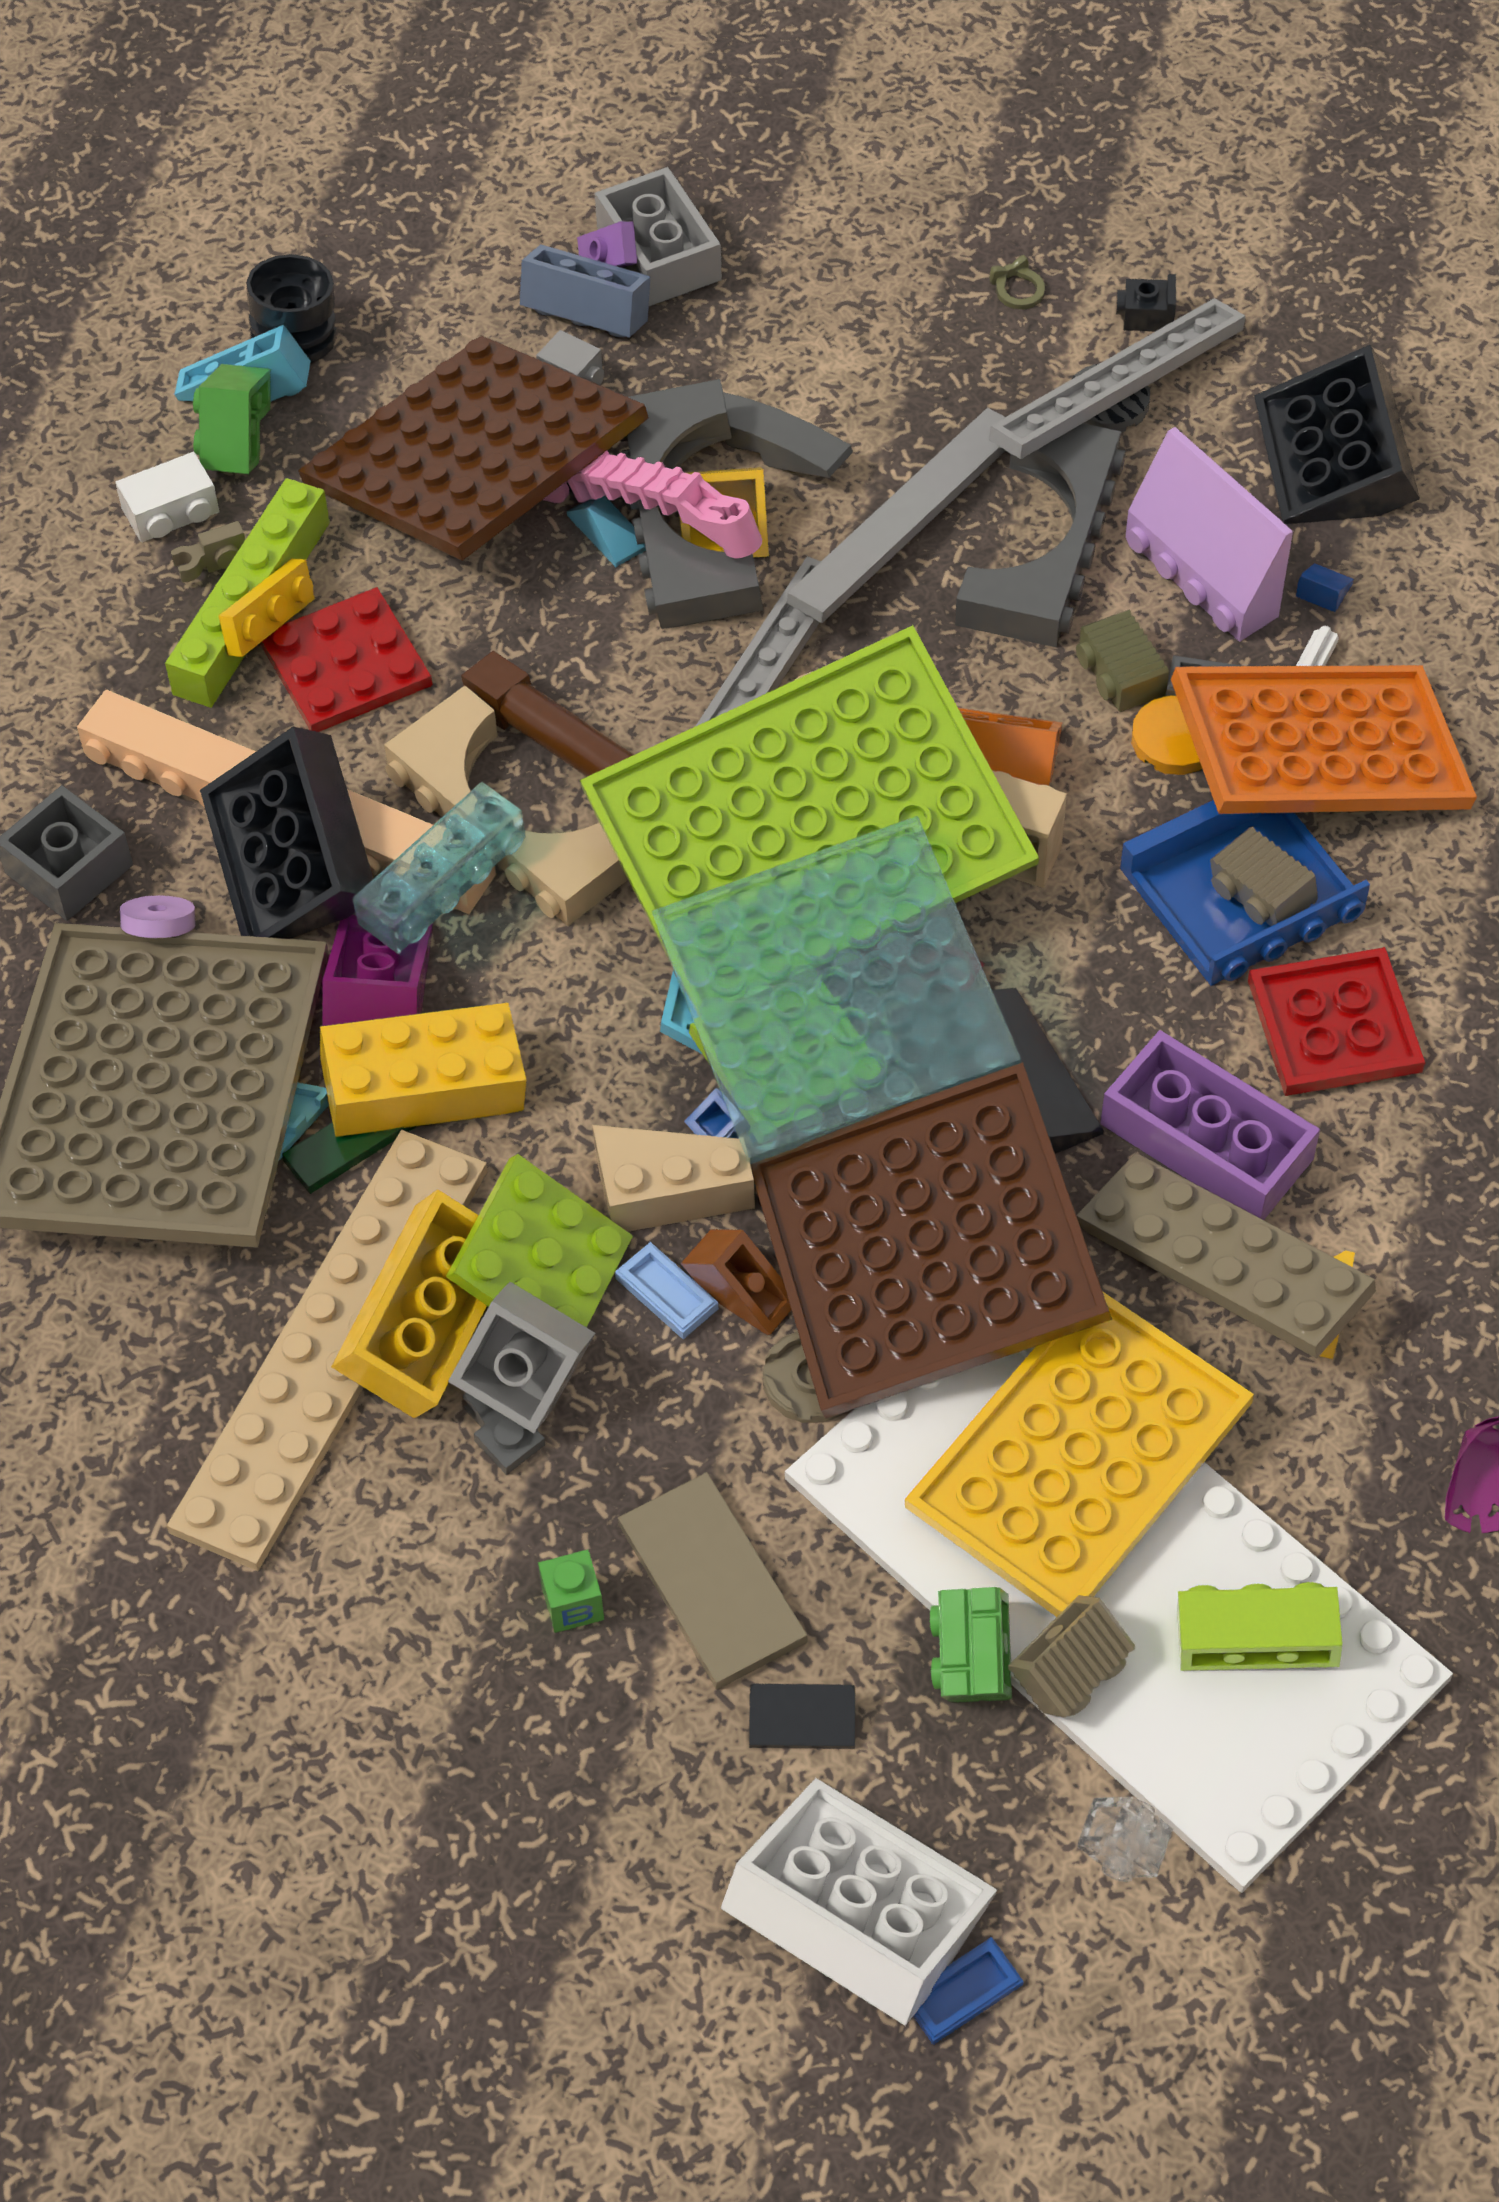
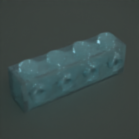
M479 783L353 897L358 924L397 954L410 943L419 941L426 933L428 927L440 915L453 910L464 893L474 884L482 883L500 860L519 849L524 838H526L522 810L485 783Z

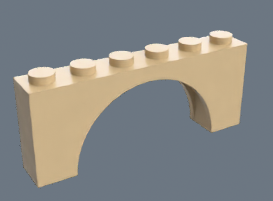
M463 686L384 744L387 760L386 772L397 786L403 787L406 785L414 792L417 801L424 810L429 813L435 811L444 818L448 829L452 833L493 849L494 863L505 871L510 884L518 891L525 889L535 897L538 907L546 916L550 918L556 916L569 926L625 883L628 878L600 822L571 832L536 833L505 824L488 813L478 803L469 789V776L478 756L498 736L495 711L468 687Z

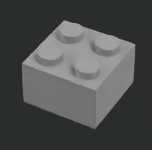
M509 1282L492 1300L448 1382L532 1433H535L553 1410L592 1341L595 1332L512 1282Z

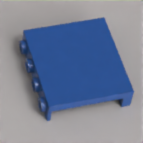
M1212 800L1123 843L1121 871L1210 986L1224 979L1227 981L1236 980L1250 966L1262 960L1266 962L1274 961L1282 956L1288 947L1302 940L1305 943L1312 942L1319 938L1327 928L1341 921L1347 924L1356 920L1365 910L1370 883L1367 880L1353 885L1295 813L1218 814L1215 802ZM1250 827H1254L1256 832L1260 831L1263 837L1266 836L1269 841H1273L1275 846H1279L1282 851H1286L1289 856H1293L1295 861H1299L1309 871L1312 870L1316 877L1318 894L1316 903L1273 926L1266 922L1261 925L1254 922L1246 913L1243 904L1233 897L1230 900L1224 899L1218 894L1211 882L1213 876L1210 859Z

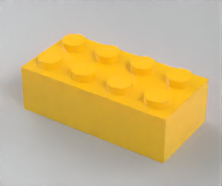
M509 1003L320 1026V1061L335 1137L384 1131L400 1127L406 1128L496 1116L524 1110L526 1076Z
M438 1189L415 1205L331 1368L414 1419L438 1405L449 1383L448 1380L462 1357L487 1307L480 1300L446 1278L479 1215Z

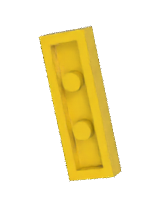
M290 559L219 615L228 656L243 657L315 599L313 582L310 579L306 560Z

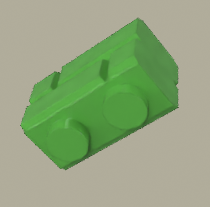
M998 1587L938 1591V1605H932L930 1608L931 1632L933 1637H939L940 1657H934L931 1663V1677L934 1689H941V1697L949 1702L1012 1699L1011 1671L1008 1669V1665L1011 1663L1009 1594Z

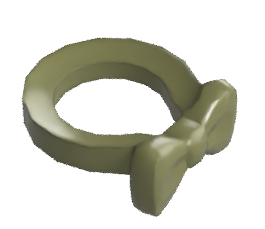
M1025 255L1018 257L1012 264L1005 265L1004 267L1000 265L993 266L989 274L990 283L996 285L998 299L1005 306L1013 309L1032 308L1044 298V281L1036 272L1028 269V258ZM1016 275L1031 281L1037 290L1029 298H1014L1005 290L1006 279Z

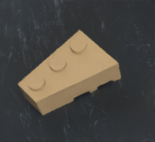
M592 1125L595 1155L610 1220L627 1232L755 1208L754 1179L744 1139Z

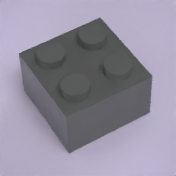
M63 785L0 836V859L5 874L66 921L71 919L133 866L125 832Z

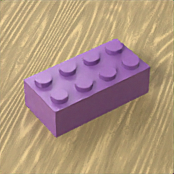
M1161 1030L1155 1034L1104 1093L1100 1123L1187 1180L1262 1220L1268 1216L1314 1160L1320 1133L1318 1127Z

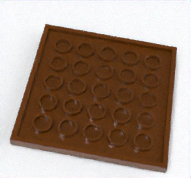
M481 335L479 338L470 341L464 349L449 360L440 363L434 371L422 380L407 387L405 392L392 402L377 409L373 416L358 427L347 431L343 438L328 449L317 453L298 472L303 483L323 489L325 495L463 561L597 459L606 450L610 449L648 420L649 417L643 403Z
M1023 1062L749 1159L754 1183L820 1409L826 1419L1112 1320Z

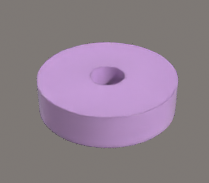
M173 896L135 898L123 903L120 907L121 929L130 935L145 938L179 936L194 929L195 906L186 899Z

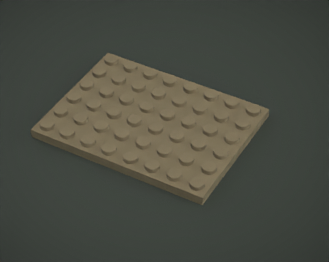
M54 923L0 1099V1228L258 1248L329 955L327 942L195 932L167 938H145L130 935L124 932L121 927Z

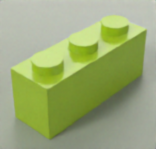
M1306 1582L1298 1584L1294 1588L1271 1589L1270 1586L1265 1584H1249L1241 1589L1219 1590L1214 1586L1199 1585L1190 1588L1188 1591H1178L1177 1622L1180 1671L1340 1666L1343 1645L1337 1587H1324L1319 1583Z

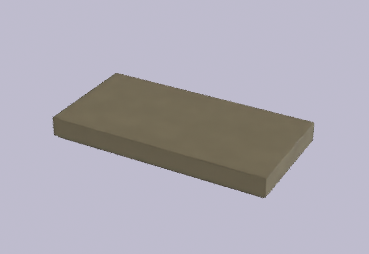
M707 1472L618 1517L620 1529L716 1690L807 1643L805 1630Z

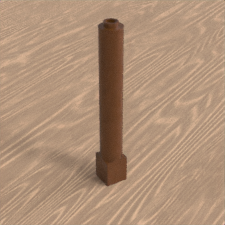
M495 651L490 652L461 675L463 686L468 687L494 709L496 725L505 730L511 725L586 777L634 755L531 685L528 673Z

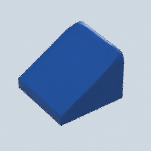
M1314 563L1299 577L1296 597L1336 612L1351 588L1354 579Z
M715 1088L684 1121L695 1135L739 1139L752 1131V1128L730 1095L718 1088Z

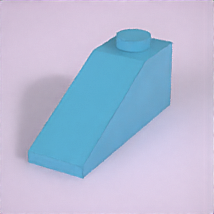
M281 325L180 369L174 395L179 401H193L195 389L199 388L207 377L221 364L270 369L271 402L285 395L293 396L306 387L311 361L285 325Z

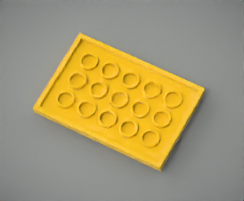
M1104 1292L1103 1294L1112 1320L1035 1346L905 1498L906 1509L1056 1617L1078 1595L1090 1597L1096 1595L1251 1406L1254 1397L1252 1392Z

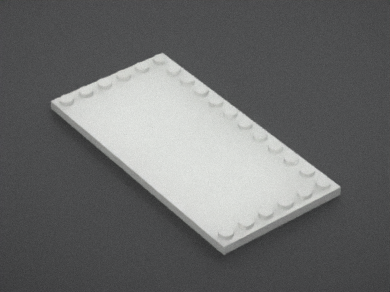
M1035 1347L855 1408L785 1470V1479L929 1610L932 1605H938V1591L998 1587L1008 1593L1011 1662L1056 1616L906 1509L905 1498ZM1204 1462L1094 1596L1103 1601L1135 1644V1650L1129 1652L1128 1657L1125 1658L1126 1665L1124 1669L1113 1678L1100 1681V1685L1094 1688L1090 1694V1703L1081 1712L1065 1718L1043 1714L1239 1892L1243 1893L1451 1680L1453 1673ZM1306 1582H1315L1322 1584L1324 1587L1338 1588L1343 1645L1339 1667L1180 1671L1177 1622L1178 1591H1188L1190 1588L1199 1585H1210L1219 1590L1241 1589L1249 1584H1265L1270 1586L1271 1589L1294 1588L1296 1585ZM1011 1672L1012 1685L1038 1708V1705L1032 1701V1697L1026 1693V1689L1020 1685V1681Z

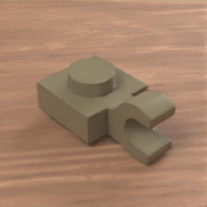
M239 521L198 534L199 543L191 546H180L171 551L174 566H179L178 571L181 581L190 582L197 579L205 567L209 573L219 569H227L245 541L244 532Z

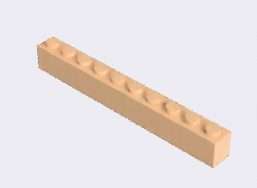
M109 690L103 692L77 726L83 751L95 763L105 764L107 762L123 769L133 779L143 780L145 778L161 785L169 794L174 796H181L183 794L199 801L203 807L204 803L200 789L256 752ZM347 789L373 877L376 875L393 882L402 892L408 894L416 892L431 898L439 907L445 910L457 909L470 914L496 875L493 849Z

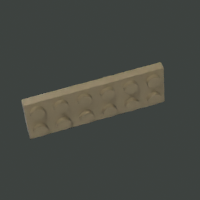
M1135 1153L1076 1215L1080 1228L1316 1359L1376 1292L1374 1278L1138 1153Z

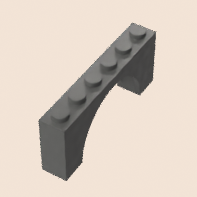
M721 379L630 396L629 398L645 404L649 419L621 439L620 442L628 441L629 449L621 451V453L626 454L627 458L637 459L642 457L647 463L655 464L662 462L664 467L674 469L699 450L719 441L731 439ZM641 499L630 504L632 510L639 509L641 518L633 519L637 544L645 543L646 553L638 554L643 580L651 578L652 588L644 589L649 615L658 614L661 629L763 611L753 554L743 558H731L725 552L709 550L694 545L680 537L667 525L660 514L659 505L648 510L644 509Z
M1082 423L1022 459L1011 454L1010 469L1029 474L1052 488L1067 506L1073 523L1065 538L1053 550L1034 561L1001 569H984L968 566L956 598V626L1051 647H1057L1061 632L1069 634L1075 608L1070 607L1071 601H1080L1085 582V576L1080 574L1082 568H1091L1094 558L1095 544L1091 543L1093 536L1101 537L1106 512L1101 510L1103 505L1111 506L1114 497L1116 481L1111 479L1113 474L1120 476L1123 470L1126 450L1119 449L1121 431Z

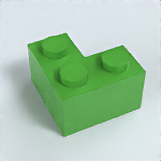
M221 364L207 377L199 388L195 389L193 410L194 413L199 414V429L196 430L194 435L193 448L195 454L199 455V461L205 470L250 474L258 465L260 460V420L270 411V369Z

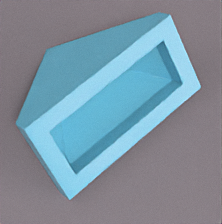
M605 496L597 500L590 499L567 511V516L615 567L646 551L645 543L637 544L634 526Z

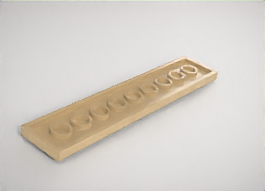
M404 1130L400 1131L168 1522L167 1529L169 1534L256 1571L260 1570L364 1388L331 1368L410 1214L416 1204L437 1189L465 1207H468L488 1172L486 1162Z

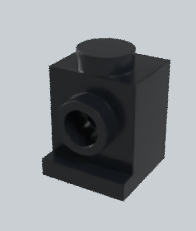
M1168 274L1167 280L1126 279L1125 290H1117L1116 315H1123L1124 331L1156 332L1174 321L1176 274Z

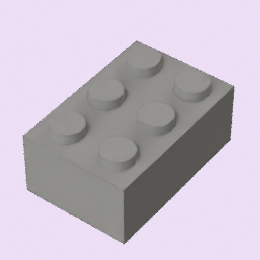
M668 167L595 192L597 229L620 221H632L634 224L637 263L624 267V269L651 276L649 306L722 280L721 244Z

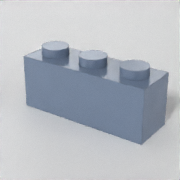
M540 244L522 259L520 305L535 309L541 315H555L569 319L578 326H593L606 330L612 336L631 337L648 321L651 276Z

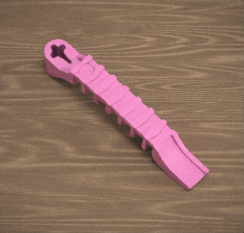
M606 450L597 459L543 499L554 503L563 502L569 495L568 482L577 501L581 503L590 499L597 500L605 495L608 500H615L623 496L627 504H632L641 499L644 509L650 510L659 505L663 515H670L678 511L683 523L691 525L720 547H723L725 554L731 558L749 556L756 552L762 544V537L746 500L722 495L702 479L701 474L698 472L687 474L680 467L670 469L664 467L662 462L651 464L645 462L642 457L637 459L627 458L624 453H619L615 456L610 455Z

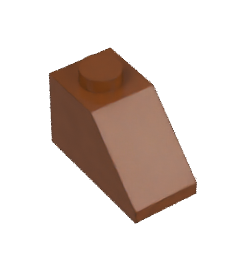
M710 1229L681 1263L694 1281L718 1301L720 1305L766 1335H771L792 1310L783 1279L744 1230Z

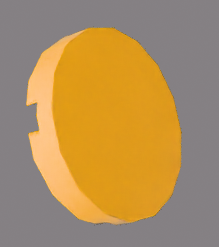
M1170 695L1157 698L1143 706L1134 718L1131 744L1137 757L1144 763L1146 760L1150 764L1155 765L1154 770L1164 774L1184 775L1201 770L1202 766L1177 696Z

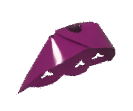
M1499 1417L1488 1418L1464 1432L1447 1491L1445 1520L1450 1525L1468 1533L1471 1530L1472 1516L1479 1514L1482 1533L1499 1531V1512H1496L1492 1517L1488 1516L1493 1504L1499 1506V1429L1493 1428L1494 1425H1499ZM1462 1505L1470 1519L1463 1516L1462 1513L1454 1514L1453 1511Z

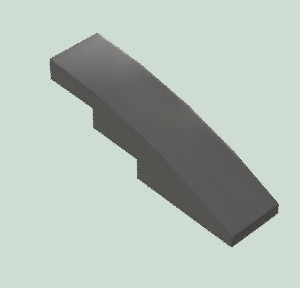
M723 392L732 436L731 439L725 440L726 444L732 448L760 453L763 463L769 467L830 478L853 453L850 444L814 424L778 408Z

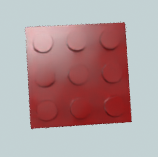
M378 587L285 623L260 643L309 730L316 732L323 731L433 686L429 671Z
M1385 947L1249 970V987L1285 1096L1423 1073L1425 1060Z

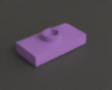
M620 221L577 237L579 256L620 268L637 263L635 232L632 221Z

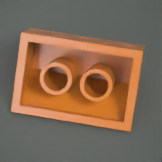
M958 707L992 771L1005 772L1012 777L1038 785H1050L1063 722Z

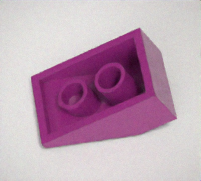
M351 915L346 919L340 920L323 977V1026L422 1014L433 920Z

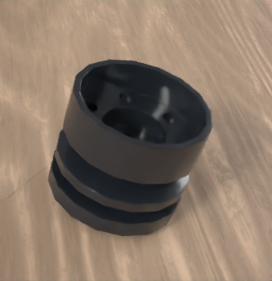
M294 254L274 256L257 264L250 271L246 281L247 302L250 311V339L285 325L311 363L324 358L333 349L336 341L334 282L331 272L317 260L308 256Z

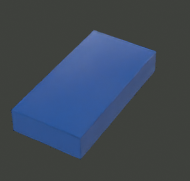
M991 1937L945 1968L932 1987L931 1994L921 2004L913 2017L934 2045L1021 1987L1024 1981Z

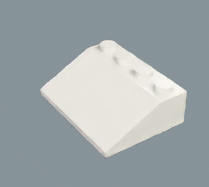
M815 1778L737 1862L721 1909L906 2026L921 2004L929 1997L934 1984L942 1972L951 1964L994 1898L997 1889Z

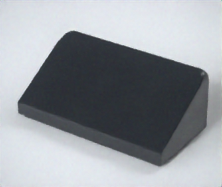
M751 1684L749 1748L855 1749V1686L833 1684Z

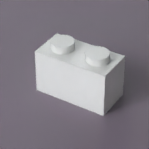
M195 452L188 453L115 482L121 508L141 543L152 538L164 537L170 531L193 522H202L209 516L219 513L214 485Z

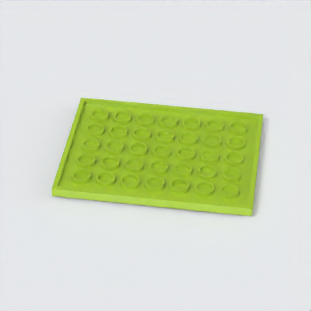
M913 625L580 780L581 787L699 1019L732 1003L810 973L1039 864L1038 854Z

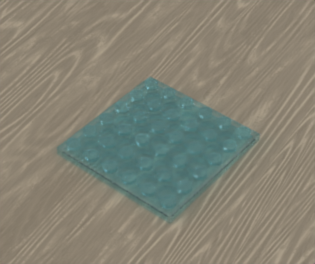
M918 816L652 911L654 922L747 1162H750V1164L797 1148L886 1110L1021 1063V1057Z

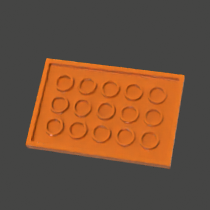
M1423 665L1175 667L1171 682L1218 814L1467 810L1472 808L1477 798Z

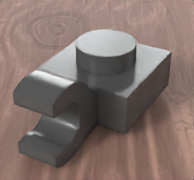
M468 1393L463 1395V1399L468 1403L464 1406V1409L481 1426L474 1433L475 1442L506 1475L545 1446V1438L538 1430L532 1433Z

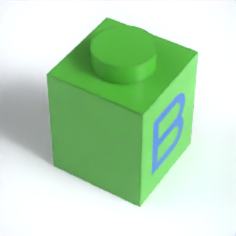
M588 1549L538 1562L541 1586L554 1633L604 1620L602 1596Z

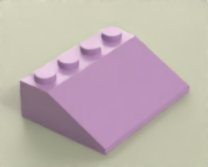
M1176 427L1168 430L1128 510L1125 538L1129 546L1136 553H1143L1155 564L1158 573L1163 578L1171 579L1183 590L1190 603L1200 605L1212 616L1215 625L1221 631H1228L1239 642L1279 617L1293 531Z

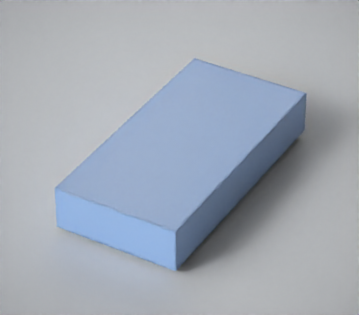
M651 1242L615 1271L616 1280L682 1339H685L719 1309L718 1301Z

